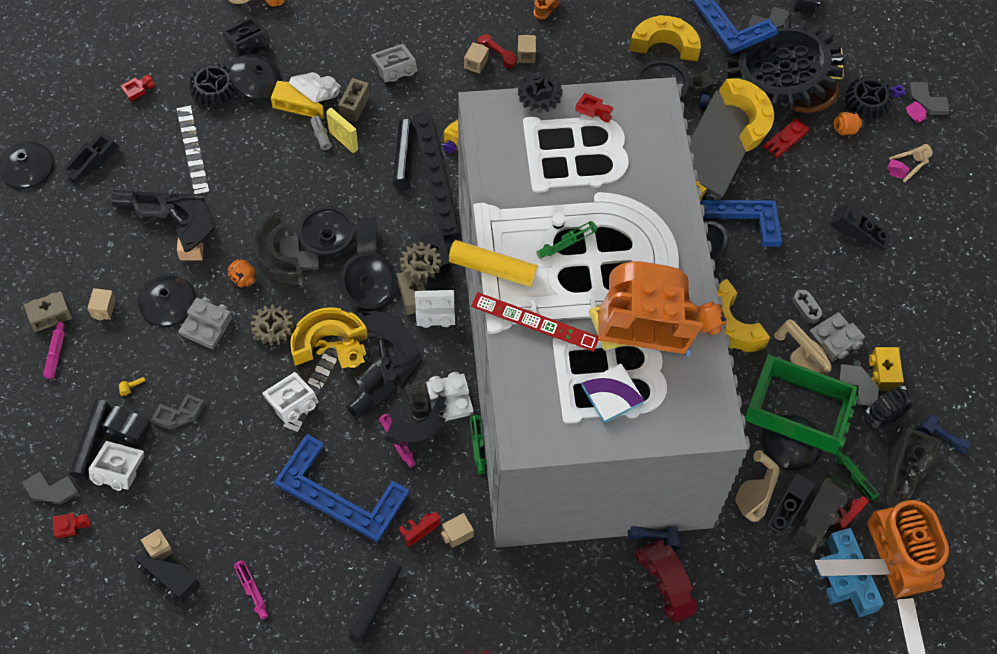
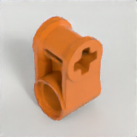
M535 0L534 6L536 8L533 11V16L538 20H545L559 5L561 0Z

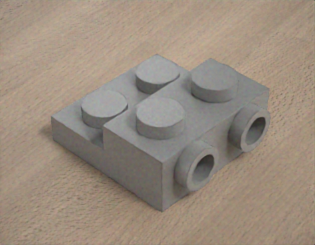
M404 44L371 54L372 60L377 66L384 82H394L400 77L411 76L414 72L418 71L415 58Z
M196 297L187 311V319L178 332L179 335L214 349L232 320L229 308L222 304L219 306L213 305V302L206 297L202 299Z
M839 312L809 330L808 333L826 352V356L832 362L838 358L842 360L852 349L854 351L859 349L863 345L865 338L854 323L849 324Z

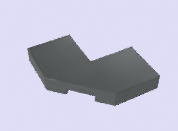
M773 7L769 19L773 21L776 28H784V21L788 18L790 11ZM752 14L748 27L767 19Z
M910 82L909 92L911 101L920 103L930 115H948L947 97H930L928 82Z
M298 236L279 237L280 255L282 258L294 264L300 271L319 269L318 255L309 251H299Z
M841 364L840 381L853 386H859L857 405L870 406L879 397V386L861 366Z
M186 394L178 410L159 404L151 422L171 430L195 421L205 405V400Z
M39 471L22 482L33 501H46L62 505L79 494L68 476L49 487Z

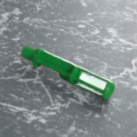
M589 221L563 235L562 241L553 246L545 244L542 249L536 251L539 259L547 255L552 256L583 238L596 233L597 226L593 221ZM589 224V227H587V228L583 229L582 231H580V232L574 234L573 231H575V230H577V229H579V228H581V227H583V226ZM587 231H592V233L580 239H577L578 236L586 233Z
M473 415L470 417L475 465L477 466L478 474H484L487 461L482 458L481 448L484 446L481 416ZM478 421H480L481 435H479ZM472 422H474L475 436H473Z
M840 449L837 450L834 455L838 459V463L840 465L845 464L852 473L851 478L855 484L862 490L870 502L878 500L880 494L851 461L849 456L844 455ZM865 480H866V481L870 484V486L875 490L876 494H874V492H873V491L869 488V486L864 482ZM859 485H862L872 498H869Z

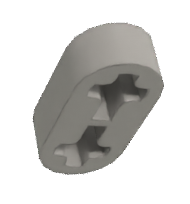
M798 290L793 298L794 306L806 322L817 323L822 315L821 308L808 291ZM809 313H816V316L809 315Z

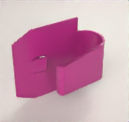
M915 101L906 107L907 113L917 124L927 118L925 114L927 111L920 103Z
M891 159L887 166V170L890 171L889 174L900 179H904L909 171V168L904 163Z

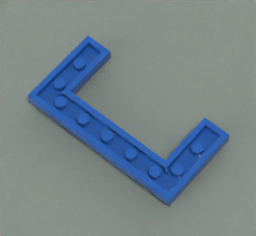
M691 0L730 54L778 34V29L770 19L738 32L715 0Z
M700 201V205L704 206L703 218L758 219L762 246L781 247L782 238L776 201Z
M306 434L274 481V485L378 543L410 494V490L392 481L372 513L363 510L304 477L324 448L323 442Z

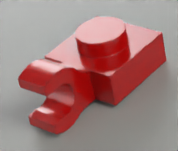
M148 74L139 81L136 77L121 85V89L128 99L133 101L146 93L145 89H151L155 84Z
M584 93L576 103L575 111L592 118L597 114L602 121L609 123L612 119V115L609 114L613 111V107L604 105L603 99Z
M74 513L53 517L54 536L56 539L77 535L78 528L91 526V521L87 514L75 517Z

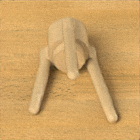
M924 144L913 150L889 157V160L913 154L916 161H921L903 179V182L910 179L924 164L929 162L928 158L932 156V149L929 145Z

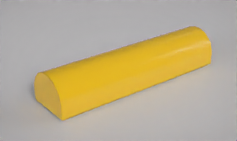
M458 240L453 242L449 253V262L528 287H532L539 270V266Z

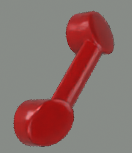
M485 34L478 38L477 44L492 48L503 57V66L505 68L512 69L516 66V55L512 51H506L491 40V35Z

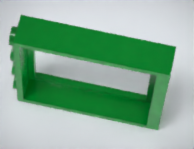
M768 354L745 415V421L836 454L839 447L843 448L846 440L843 434H847L850 423L847 421L851 420L854 409L851 407H855L858 395H855L857 387ZM772 376L841 401L842 406L833 435L762 410L761 407Z

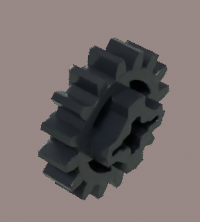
M542 72L539 73V76L531 73V78L525 76L524 81H520L518 96L519 102H523L524 108L530 106V111L538 109V113H541L542 109H545L546 112H549V107L555 109L556 103H561L563 93L561 82L557 83L556 77L551 79L549 73L546 76H543Z

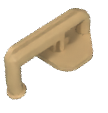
M787 320L774 336L777 340L781 341L786 338L785 334L789 332L801 345L790 355V362L824 375L829 374L831 363L826 356V352L818 343L812 341L793 320Z
M757 450L754 453V460L756 462L760 461L768 468L764 479L745 481L740 486L735 498L741 513L752 522L759 521L765 515L780 472L779 466L761 450Z

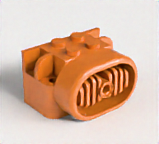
M642 261L626 262L614 268L609 277V292L598 312V340L685 354L703 327L702 322L695 321L699 314V308L689 300V279L682 270L672 266Z
M906 500L895 507L875 511L867 521V525L880 559L885 560L890 574H886L895 599L942 588L941 581L945 576L942 566L948 559L949 545L934 510L923 502Z

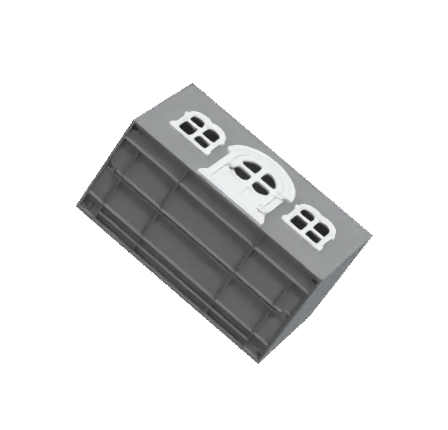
M676 77L561 85V89H563L561 103H556L555 109L549 107V112L542 109L541 113H538V109L530 111V106L523 107V102H519L518 88L458 92V204L462 242L539 266L532 287L499 277L497 280L496 276L465 267L495 548L628 536V530H631L632 526L640 527L644 530L666 532L667 527H677L678 531L713 528L715 522L718 521V515L721 514L722 506L725 505V499L728 498V492L731 491L732 483L735 482V476L738 475L739 467L742 466V460L746 457V451L750 447L749 438L744 434L746 423L744 415L740 413L742 402L741 396L736 393L738 381L737 376L733 375L732 372L734 360L728 351L730 339L728 335H725L724 329L726 324L721 327L723 331L711 336L709 332H699L690 345V357L680 353L637 347L643 352L645 362L640 368L626 370L631 379L644 381L650 388V396L642 405L603 423L594 407L577 408L575 404L573 386L601 374L575 375L571 373L569 352L585 350L584 348L471 307L477 292L598 336L589 310L590 308L601 306L609 292L603 286L600 267L603 264L631 261L672 266L682 270L689 279V300L699 307L713 301L714 304H720L722 307V298L718 297L717 294L719 289L718 278H714L713 273L715 271L714 259L710 258L711 242L707 241L706 237L708 226L707 223L703 222L704 206L700 205L699 201L701 199V190L696 185L698 179L697 170H693L694 154L689 149L691 147L690 135L686 134L688 128L687 119L683 118L684 103L680 102L681 87L677 85ZM584 93L603 99L604 105L613 107V111L609 114L612 115L609 123L602 121L597 114L592 118L575 111V105ZM589 221H593L597 228L607 227L615 229L626 235L632 242V248L627 251L600 252L597 248L595 233L584 238L586 253L562 255L557 252L552 256L547 255L541 259L536 254V251L542 249L545 244L553 246L554 238L559 232L567 229H576ZM589 224L579 228V230L582 231L583 229L589 227ZM564 225V226H563L562 228H560V229H556V228L553 227V226H558V227H559V226ZM587 231L586 233H584V236L592 233V231ZM587 266L590 272L592 289L581 293L567 291L558 280L559 272L565 267ZM598 341L595 349L603 348L601 341ZM615 348L605 350L608 370L617 366Z

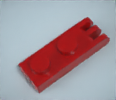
M796 118L764 145V148L767 150L771 147L769 152L773 154L777 151L774 157L779 158L809 132V128Z

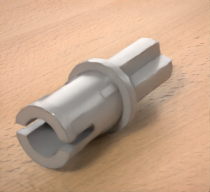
M313 116L311 124L314 129V136L318 139L321 150H327L332 146L327 135L328 130L324 128L319 116Z

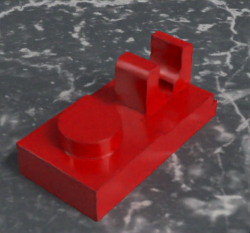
M864 496L858 501L854 499L847 507L849 509L848 512L842 507H838L836 512L840 517H835L831 514L828 518L836 526V532L844 530L866 507L869 500Z
M436 511L422 517L419 525H416L410 519L408 521L409 526H411L410 531L405 530L402 526L399 527L400 533L405 538L406 546L409 548L441 525V517Z

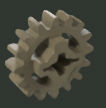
M423 242L420 243V246L413 243V248L407 246L406 252L402 251V258H400L401 271H404L405 277L410 275L411 281L418 278V282H421V279L424 278L427 282L429 276L435 278V272H440V253H437L436 248L431 249L430 244L425 247Z
M271 305V309L264 306V311L258 309V316H252L253 321L250 323L252 334L255 335L257 341L261 339L262 344L269 341L270 346H272L273 342L276 341L279 345L280 339L286 341V334H292V317L288 314L287 309L282 312V306H279L277 309H275L274 305Z

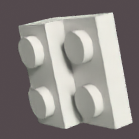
M312 72L293 76L289 81V84L314 103L336 98L340 93L341 85L330 76L320 78L318 74Z
M454 290L415 291L417 326L429 328L433 325H441L442 327L455 325Z
M296 372L262 393L285 424L295 422L300 414L306 410H313L316 404L319 403L314 391Z
M453 372L446 378L441 379L439 376L430 378L429 382H426L431 409L438 395L446 397L444 404L447 407L443 416H441L446 418L445 421L474 415L464 374Z
M106 441L89 467L90 480L96 485H102L103 483L111 485L117 491L122 489L128 490L136 477V470L144 458V451Z

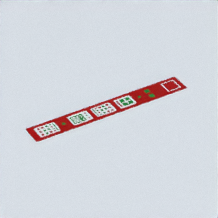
M477 292L471 305L472 308L593 352L599 341L597 335Z

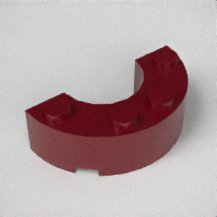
M658 539L636 549L635 557L638 563L642 564L645 569L647 568L650 575H654L656 578L657 588L664 597V612L667 618L672 619L675 624L696 614L697 603L695 597L691 599L689 591L693 590L679 558L669 545H663L665 543L664 540Z

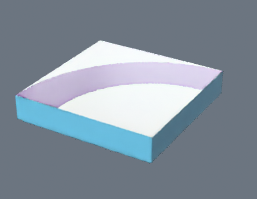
M622 364L582 382L581 385L603 423L644 403L642 396Z

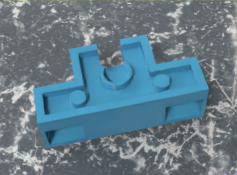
M851 528L832 533L826 541L832 555L820 558V560L864 559ZM816 565L820 578L828 577L832 586L826 590L831 604L851 598L858 617L878 612L884 605L872 575L821 576Z

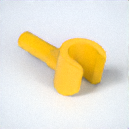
M319 340L314 347H321L316 352L318 355H321L327 348L335 347V345L343 342L340 340L327 343L325 340Z
M142 377L133 382L122 381L119 384L120 395H130V388L145 382V378Z

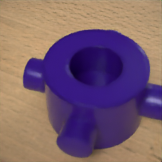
M895 85L894 88L891 87L892 95L895 98H899L906 93L901 85Z
M447 141L446 144H443L444 150L448 153H453L454 150H457L456 144L452 141Z

